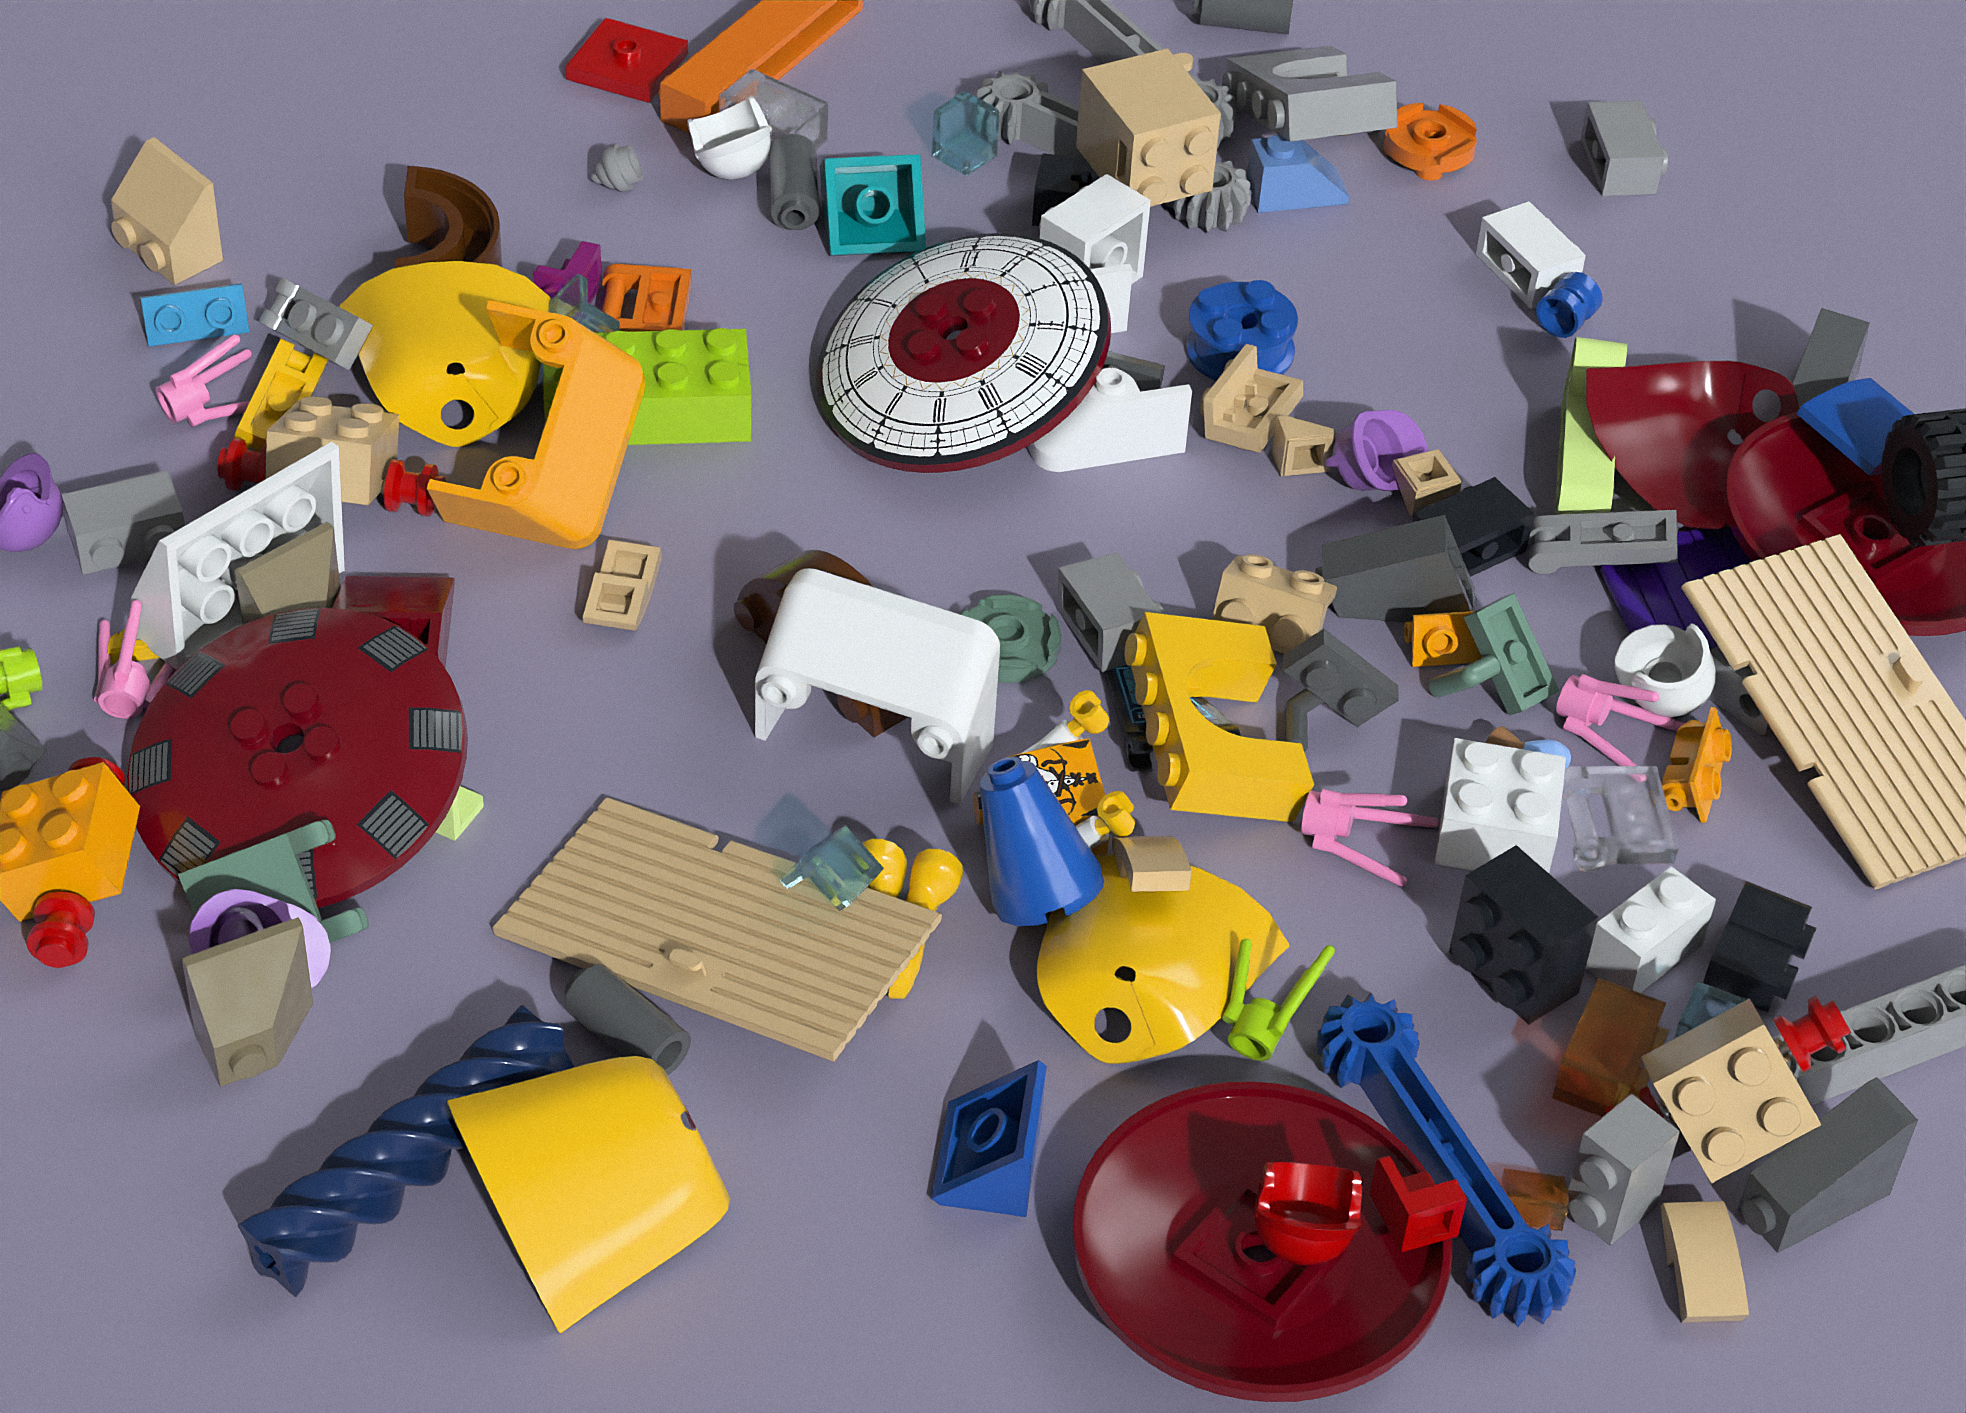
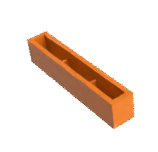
M863 0L760 1L660 82L658 97L660 99L661 121L690 134L687 120L699 119L719 113L746 100L750 96L757 99L862 11Z

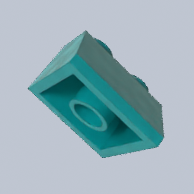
M920 154L825 158L820 165L822 210L830 256L918 252L926 248Z

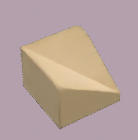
M1277 416L1272 455L1280 476L1330 472V467H1326L1325 461L1333 454L1336 434L1334 429L1289 416Z
M1439 449L1393 460L1392 467L1407 511L1412 519L1414 513L1424 506L1435 504L1459 493L1461 490V479Z

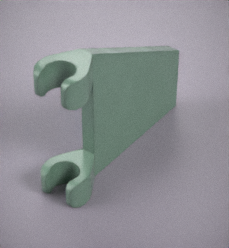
M327 819L308 824L178 874L193 915L196 914L200 905L214 894L230 889L254 891L298 906L314 915L326 930L329 943L358 933L369 926V921L362 907L351 909L325 920L321 918L298 854L335 840L336 834L332 823Z

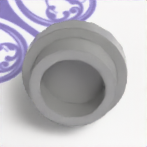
M618 144L604 149L601 160L596 163L595 173L592 174L591 178L595 183L604 184L609 189L626 192L634 188V183L643 180V173L634 149L630 145L620 147Z

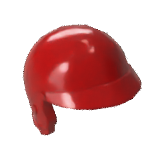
M1266 1162L1262 1181L1259 1182L1254 1207L1255 1226L1266 1247L1281 1260L1302 1266L1324 1264L1338 1257L1348 1247L1354 1234L1363 1225V1221L1360 1219L1362 1184L1359 1171L1304 1163Z

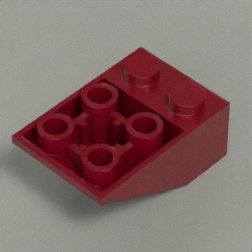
M346 576L332 608L367 613L402 627L429 647L444 667H446L455 586L454 578Z

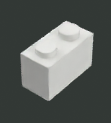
M1529 201L1482 217L1476 256L1530 309L1536 308L1539 300L1548 291L1553 290L1554 286L1566 274L1571 272L1582 273L1586 255Z
M1672 866L1597 922L1586 970L1626 1001L1630 1002L1703 945L1716 899Z

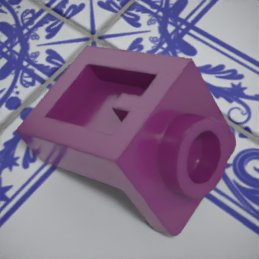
M581 241L572 258H567L561 269L542 265L536 267L533 272V283L550 296L549 312L583 318L603 281L600 244Z

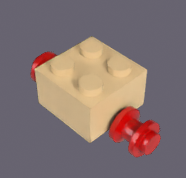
M305 397L297 401L267 430V443L261 452L248 450L244 439L234 438L228 448L223 447L221 449L217 464L218 477L225 479L226 488L238 491L244 482L259 484L326 444L333 442L339 446L341 502L370 505L381 492L384 495L386 511L397 512L402 503L416 504L419 515L430 517L436 507L427 490L429 480L446 482L444 476H439L437 465L426 464L421 473L406 471L403 460H397L399 414L383 412L381 406L368 403L355 404L351 408L334 406L331 400L323 397Z
M1815 995L1808 999V1014L1793 1022L1781 1014L1774 1017L1773 1021L1784 1041H1781L1779 1036L1775 1039L1772 1038L1749 998L1641 1057L1656 1090L1662 1098L1659 1100L1662 1106L1660 1107L1648 1086L1639 1090L1640 1101L1667 1122H1669L1667 1117H1669L1671 1123L1676 1122L1711 1183L1822 1125L1786 1062L1792 1060L1788 1054L1791 1051L1804 1073L1811 1069V1054L1826 1046L1838 1054L1847 1050L1841 1038L1852 1032L1833 1000L1822 1006ZM1612 1104L1609 1107L1605 1108L1604 1110L1606 1114L1609 1113L1616 1106Z

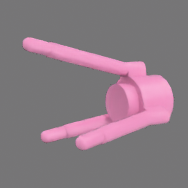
M232 335L187 368L170 375V381L156 387L155 391L159 404L173 424L187 418L190 425L195 427L207 420L245 413L250 400L207 409L203 407L204 404L210 402V396L205 384L252 357L251 350L245 349L200 373L239 344L240 337L238 335Z
M134 600L131 603L119 660L113 667H111V656L108 654V643L111 638L110 623L107 620H102L99 624L98 686L94 701L99 704L103 711L116 718H134L140 715L143 707L148 709L153 698L176 670L168 663H165L151 684H149L146 669L141 664L132 661L142 603L139 600Z
M1582 674L1581 677L1576 675L1570 676L1561 690L1556 706L1557 714L1567 718L1563 729L1581 736L1638 780L1645 779L1646 772L1588 726L1592 723L1601 726L1610 710L1677 731L1685 723L1671 717L1659 716L1644 708L1613 699V696L1656 702L1659 700V694L1655 691L1600 681L1585 674Z
M1322 789V792L1311 790L1308 794L1302 818L1301 832L1305 835L1314 836L1313 849L1331 852L1382 879L1402 887L1407 884L1405 876L1337 842V837L1348 838L1353 819L1427 828H1437L1440 821L1436 817L1358 807L1404 806L1407 803V798L1404 795L1340 793Z

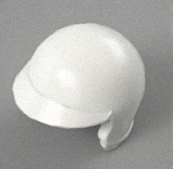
M753 96L747 97L746 100L719 113L699 119L687 120L696 158L709 173L718 178L734 180L748 177L759 170L768 157L771 143L770 131L772 129L771 126H768L761 108Z
M1665 624L1650 625L1635 630L1621 642L1615 656V672L1617 679L1622 685L1655 691L1659 694V700L1656 702L1635 700L1642 708L1659 716L1677 717L1697 710L1708 700L1715 685L1716 668L1707 639L1694 624L1688 626L1686 631Z

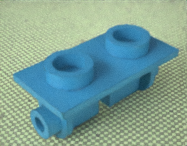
M242 283L140 297L149 347L250 332Z

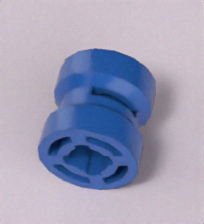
M1581 272L1568 273L1554 286L1553 290L1548 291L1539 300L1536 306L1537 319L1549 334L1560 338L1570 337L1580 329L1585 320L1590 319L1601 307L1603 300L1602 292L1598 284L1590 276Z

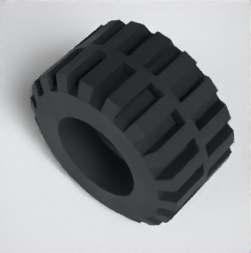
M1966 408L1902 416L1901 420L1895 421L1891 432L1887 434L1885 449L1882 452L1881 459L1883 495L1893 524H1896L1899 534L1903 538H1907L1908 542L1914 546L1920 545L1922 547L1966 541Z

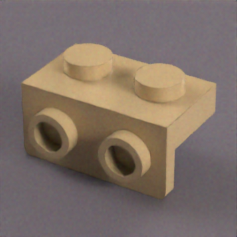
M1246 344L1234 359H1230L1227 362L1223 374L1212 387H1208L1202 395L1199 409L1200 415L1204 417L1205 438L1243 450L1260 453L1274 435L1276 417L1281 415L1289 416L1302 399L1303 380L1258 369L1257 347Z
M1255 554L1237 555L1222 573L1212 620L1265 626L1272 650L1286 654L1322 630L1327 607L1335 598L1337 586L1324 582L1323 577L1314 572L1304 570L1292 572L1274 566V563L1264 556Z

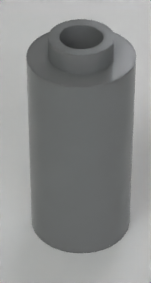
M1194 0L1192 14L1201 15L1200 24L1289 34L1293 0Z
M787 134L776 139L771 145L769 152L771 216L774 222L781 228L786 230H803L813 225L819 215L817 151L814 143L807 137L799 134Z
M598 964L590 968H583L576 972L567 983L564 1002L566 1012L621 1057L639 1056L653 1059L664 1068L667 1075L675 1071L682 1063L690 1047V1034L605 965Z

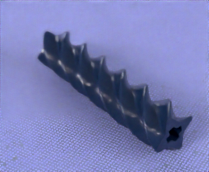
M520 1005L504 1026L487 1032L470 1045L459 1061L446 1065L430 1075L419 1086L413 1097L394 1104L371 1124L365 1134L352 1138L337 1147L324 1160L318 1171L300 1177L288 1185L276 1197L269 1209L251 1215L239 1223L238 1228L251 1248L255 1270L262 1276L274 1278L289 1293L297 1297L306 1283L310 1262L330 1263L346 1258L352 1251L358 1224H384L392 1221L399 1214L406 1186H433L440 1183L446 1176L452 1149H468L449 1108L448 1100L574 1068L564 1048V1030L557 1023L541 1021L525 1006Z

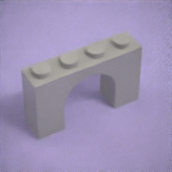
M1332 46L1227 58V73L1223 74L1222 86L1229 87L1230 95L1236 98L1238 110L1289 142L1397 128L1396 80L1381 72L1347 76L1346 54Z

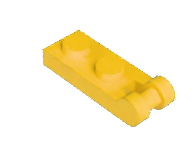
M281 338L237 427L234 438L244 439L248 448L261 452L267 443V430L297 401L313 396L329 359L317 353H314L311 357L294 349L295 344Z

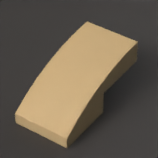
M608 540L600 573L595 572L583 614V622L637 631L646 612L662 561L661 547Z
M1113 837L1112 849L1121 878H1128L1131 892L1190 890L1192 870L1184 849L1175 837Z
M1725 1202L1663 1203L1661 1205L1667 1265L1668 1267H1675L1681 1323L1743 1321L1749 1316L1747 1294L1737 1242Z

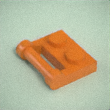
M612 264L605 269L602 281L605 296L600 319L596 320L592 331L594 333L664 331L668 329L684 330L692 286V269ZM631 289L638 290L633 319L620 318L625 294Z

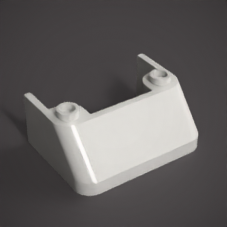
M1130 263L1090 269L1097 278L1107 300L1111 317V333L1127 331L1133 272ZM1116 368L1102 369L1096 377L1093 387L1076 409L1052 431L1027 446L1033 461L1039 467L1052 472L1071 471L1183 453L1186 448L1192 389L1187 384L1140 392L1135 380L1129 374Z
M802 569L794 575L784 591L756 674L755 738L766 741L785 708L796 709L804 705L811 693V686L912 718V738L921 751L932 758L952 763L950 802L961 804L993 747L1000 657L999 639L989 626L976 619L817 569Z

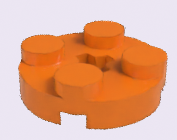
M1412 103L1398 108L1397 128L1386 129L1384 136L1383 152L1387 156L1392 157L1401 165L1415 170L1419 178L1429 181L1438 180L1442 177L1443 173L1459 170L1473 161L1477 145V128L1473 120L1465 113L1439 104L1438 111L1423 110L1424 103Z

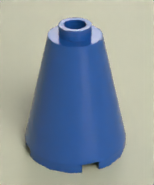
M1006 757L991 764L987 770L988 773L980 781L991 904L1001 922L1014 926H1036L1048 923L1045 916L1047 912L1062 907L1066 916L1077 912L1094 900L1103 888L1104 879L1101 874L1100 863L1032 762L1021 761L1018 757Z

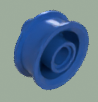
M1264 280L1222 283L1201 290L1192 302L1189 309V324L1192 331L1187 339L1186 350L1191 364L1206 377L1217 381L1223 374L1227 362L1230 359H1234L1246 344L1257 347L1258 369L1283 375L1292 365L1295 356V345L1292 337L1298 326L1297 311L1293 303L1285 295L1275 290L1271 283Z

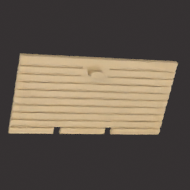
M1841 534L1826 538L1824 541L1820 540L1810 543L1808 546L1804 545L1795 548L1792 551L1782 552L1779 555L1775 554L1763 560L1759 559L1747 565H1740L1732 570H1724L1716 575L1705 576L1700 580L1689 581L1681 586V589L1733 670L1750 666L1755 675L1743 679L1742 684L1797 770L1802 771L1813 766L1817 770L1820 777L1810 780L1807 785L1874 890L1966 857V720Z
M606 797L598 806V810L594 811L587 819L586 824L583 823L576 831V835L568 840L564 845L565 848L561 849L554 856L553 861L549 862L542 870V874L533 880L531 886L526 888L519 896V900L511 905L508 913L504 914L493 926L494 935L581 968H590L598 964L605 965L634 988L835 1062L844 1050L846 1043L851 1041L856 1034V1030L860 1029L866 1021V1017L876 1008L878 1001L882 1000L888 992V988L892 987L898 979V975L907 967L909 960L914 958L919 951V947L923 946L929 938V934L933 933L939 925L942 914L847 880H843L835 892L826 890L825 888L831 881L830 874L732 840L725 846L722 853L712 850L718 843V835Z

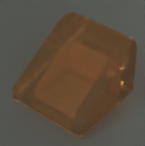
M1504 1168L1502 1188L1528 1227L1542 1228L1549 1224L1550 1230L1562 1231L1569 1208L1565 1176Z

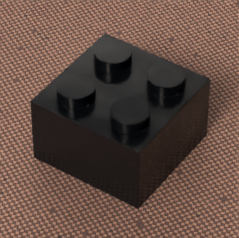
M1515 845L1465 875L1449 953L1454 956L1457 963L1464 970L1474 974L1486 985L1504 1007L1512 1009L1530 1025L1579 994L1599 917L1520 847Z

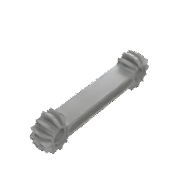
M1028 0L1030 13L1035 15L1036 23L1048 24L1050 30L1056 28L1065 29L1103 64L1163 49L1108 0ZM1187 71L1221 112L1218 148L1221 141L1230 140L1231 133L1234 131L1238 110L1236 98L1230 95L1229 87L1216 86L1214 79L1207 82L1200 81L1190 71Z
M1017 71L1013 75L998 72L996 78L983 79L982 87L977 89V97L974 99V112L976 113L980 132L990 133L992 141L1006 139L1011 144L1014 140H1021L1053 155L1084 158L1076 148L1078 106L1049 94L1048 84L1036 82L1035 75L1032 74L1024 77L1020 76ZM1232 161L1224 163L1215 162L1212 191L1163 204L1175 210L1177 220L1187 221L1189 229L1199 226L1205 228L1207 233L1211 228H1218L1227 232L1230 225L1241 224L1243 216L1247 213V206L1250 205L1251 200L1250 182L1246 180V171L1240 168H1233Z

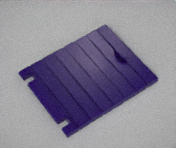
M1730 526L1713 530L1700 529L1691 530L1690 532H1677L1678 562L1603 565L1600 568V572L1629 634L1650 625L1665 624L1686 631L1688 626L1694 624L1706 637L1709 649L1711 650L1718 645L1686 597L1681 586L1686 582L1696 579L1700 580L1712 574L1716 575L1724 570H1732L1734 567L1747 565L1752 561L1745 554L1734 537Z

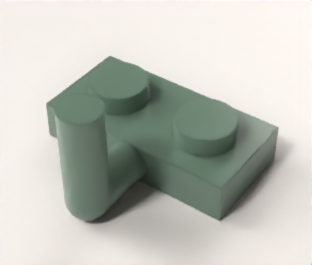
M1515 593L1501 597L1464 617L1482 658L1466 667L1433 677L1429 682L1431 694L1441 698L1475 687L1492 678L1509 716L1523 712L1559 692L1558 686Z

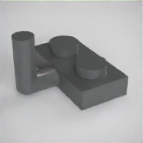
M1324 628L1283 655V671L1305 687V689L1291 697L1286 703V742L1301 743L1304 752L1308 748L1307 713L1320 704L1327 703L1359 727L1399 701L1398 685Z

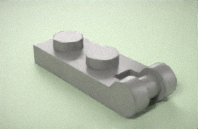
M282 277L275 291L279 292L270 310L264 309L259 322L350 370L373 325Z
M1676 510L1543 515L1533 519L1529 539L1534 545L1529 550V567L1538 574H1551L1557 571L1559 567L1678 562Z

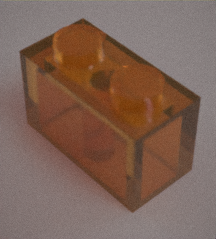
M1598 978L1562 1058L1552 1098L1600 1117L1606 1115L1605 1108L1612 1104L1617 1106L1630 1094H1633L1640 1100L1639 1090L1648 1086L1651 1079L1647 1069H1644L1645 1065L1641 1057L1666 1044L1670 1029L1660 1026L1666 1002Z

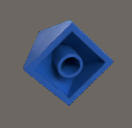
M1037 1060L949 1101L931 1197L937 1204L1021 1217L1027 1216L1042 1121L1047 1066Z

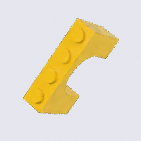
M1145 612L1135 633H1131L1127 638L1124 656L1126 664L1131 666L1136 683L1135 698L1137 703L1142 705L1147 724V742L1153 745L1158 764V782L1161 786H1164L1170 810L1294 822L1314 786L1302 744L1247 738L1229 733L1207 720L1190 700L1191 697L1202 696L1257 703L1277 665L1265 626Z

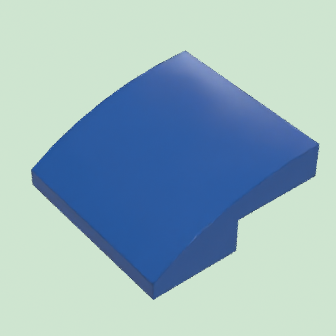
M1864 378L1838 385L1801 405L1796 414L1864 472L1872 476L1881 475L1882 452L1885 449V439L1888 432H1891L1892 425L1896 420H1901L1902 416L1914 413L1872 378Z

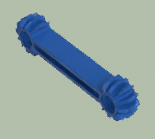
M1370 992L1364 1002H1359L1347 994L1340 1007L1329 1006L1328 1012L1323 1017L1322 1027L1317 1033V1054L1322 1056L1323 1073L1338 1074L1337 1079L1340 1088L1350 1083L1360 1085L1390 1132L1402 1141L1417 1157L1427 1173L1430 1174L1435 1185L1454 1179L1458 1181L1467 1198L1459 1235L1472 1254L1468 1259L1466 1275L1468 1276L1467 1281L1473 1284L1474 1302L1491 1303L1492 1319L1504 1312L1511 1314L1517 1327L1525 1321L1527 1315L1543 1324L1550 1317L1552 1310L1561 1311L1562 1307L1566 1305L1571 1291L1569 1287L1574 1282L1576 1268L1574 1267L1575 1261L1568 1258L1570 1252L1568 1240H1550L1552 1233L1549 1224L1538 1230L1528 1227L1414 1058L1417 1057L1419 1049L1418 1033L1413 1030L1412 1014L1397 1013L1398 1009L1395 999L1385 1004L1377 1003L1372 992Z

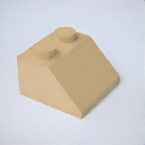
M155 137L146 140L111 199L114 216L111 228L114 237L123 248L132 250L144 260L150 270L153 272L158 271L172 284L176 285L223 261L213 182Z

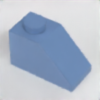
M1280 135L1251 139L1246 180L1250 182L1251 198L1258 213L1348 204L1349 195L1337 168L1304 140L1289 142Z

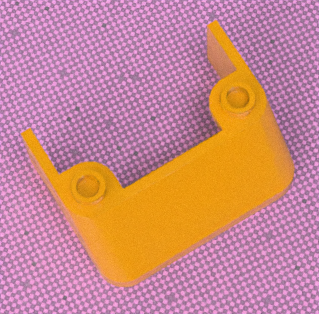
M488 300L486 311L501 346L533 352L541 363L563 369L535 458L532 460L508 456L497 460L486 472L481 490L433 479L429 480L427 490L444 522L568 549L587 547L598 538L602 530L645 391L646 380L641 365L633 356L568 316Z

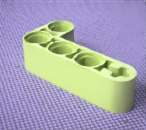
M1577 336L1575 338L1561 407L1554 515L1611 512L1615 456L1613 461H1611L1595 436L1586 405L1587 368L1625 367L1627 343Z

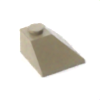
M325 522L235 569L243 625L276 613L297 609L333 607L341 588L334 527L330 523Z
M299 917L182 958L195 1036L220 1087L241 1079L253 1078L263 1071L277 1067L313 1005L304 929Z

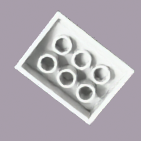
M333 442L326 444L159 540L131 596V603L134 600H139L142 603L136 640L141 639L147 644L150 651L177 670L204 646L234 628L243 625L235 569L325 522L330 523L334 527L339 573L343 572L345 567L339 446Z

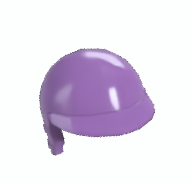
M29 453L16 459L0 478V549L8 552L29 551L41 546L54 534L63 515L62 495L53 481L48 462L40 454Z

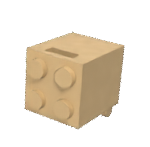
M1168 48L1082 69L1076 148L1100 178L1105 174L1110 175L1150 199V207L1212 191L1221 112L1187 72L1193 68V56L1188 53L1172 54Z

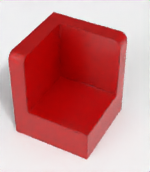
M1390 1155L1376 1159L1369 1194L1401 1253L1458 1237L1467 1198L1456 1179L1435 1185L1430 1174L1427 1172L1402 1178Z

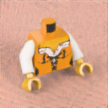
M1084 690L1075 695L1070 702L1069 710L1070 714L1074 717L1073 720L1070 722L1063 720L1039 742L1020 754L1009 757H1018L1021 761L1032 762L1037 767L1094 856L1107 855L1110 832L1117 837H1125L1132 833L1135 820L1130 813L1133 811L1134 805L1122 791H1113L1105 795L1090 738L1083 739L1081 734L1084 731L1090 734H1098L1104 731L1108 726L1109 717L1100 706L1101 701L1091 690ZM974 792L975 819L977 825L981 826L984 825L981 792Z

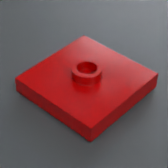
M605 18L565 66L566 79L650 103L659 91L660 82L667 75L672 74L687 56L688 40Z

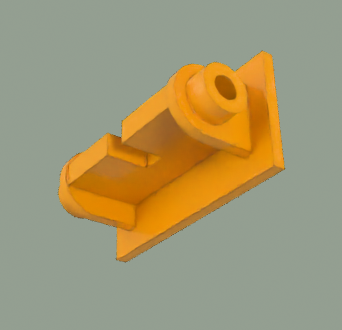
M1475 611L1413 615V621L1405 622L1404 624L1406 643H1412L1411 666L1473 663L1481 659L1482 656L1464 620L1465 616Z
M1710 707L1706 723L1690 720L1677 729L1669 757L1671 765H1667L1659 789V797L1665 808L1671 811H1679L1683 807H1696L1701 823L1707 822L1712 801L1718 800L1720 797L1723 762L1730 761L1732 754L1730 732L1728 729H1722L1716 707Z

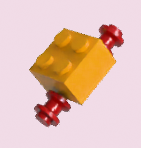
M82 758L73 762L69 766L68 771L61 775L26 785H18L2 792L0 800V901L19 922L32 918L35 919L37 925L29 931L27 948L33 957L49 967L62 968L71 966L85 958L89 946L85 933L92 928L95 919V910L89 902L115 896L122 892L140 805L124 787L125 775L122 770L105 758Z

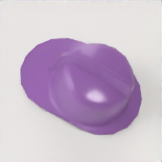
M1395 410L1365 411L1357 414L1353 423L1340 430L1334 442V455L1328 458L1325 463L1326 467L1338 468L1344 481L1353 489L1359 491L1400 490L1392 467L1393 460L1428 452V446L1423 432L1415 421L1405 413Z
M230 889L216 893L201 904L191 920L188 936L192 955L299 917L304 929L311 989L319 984L328 969L331 947L326 930L314 915L298 906L254 891Z

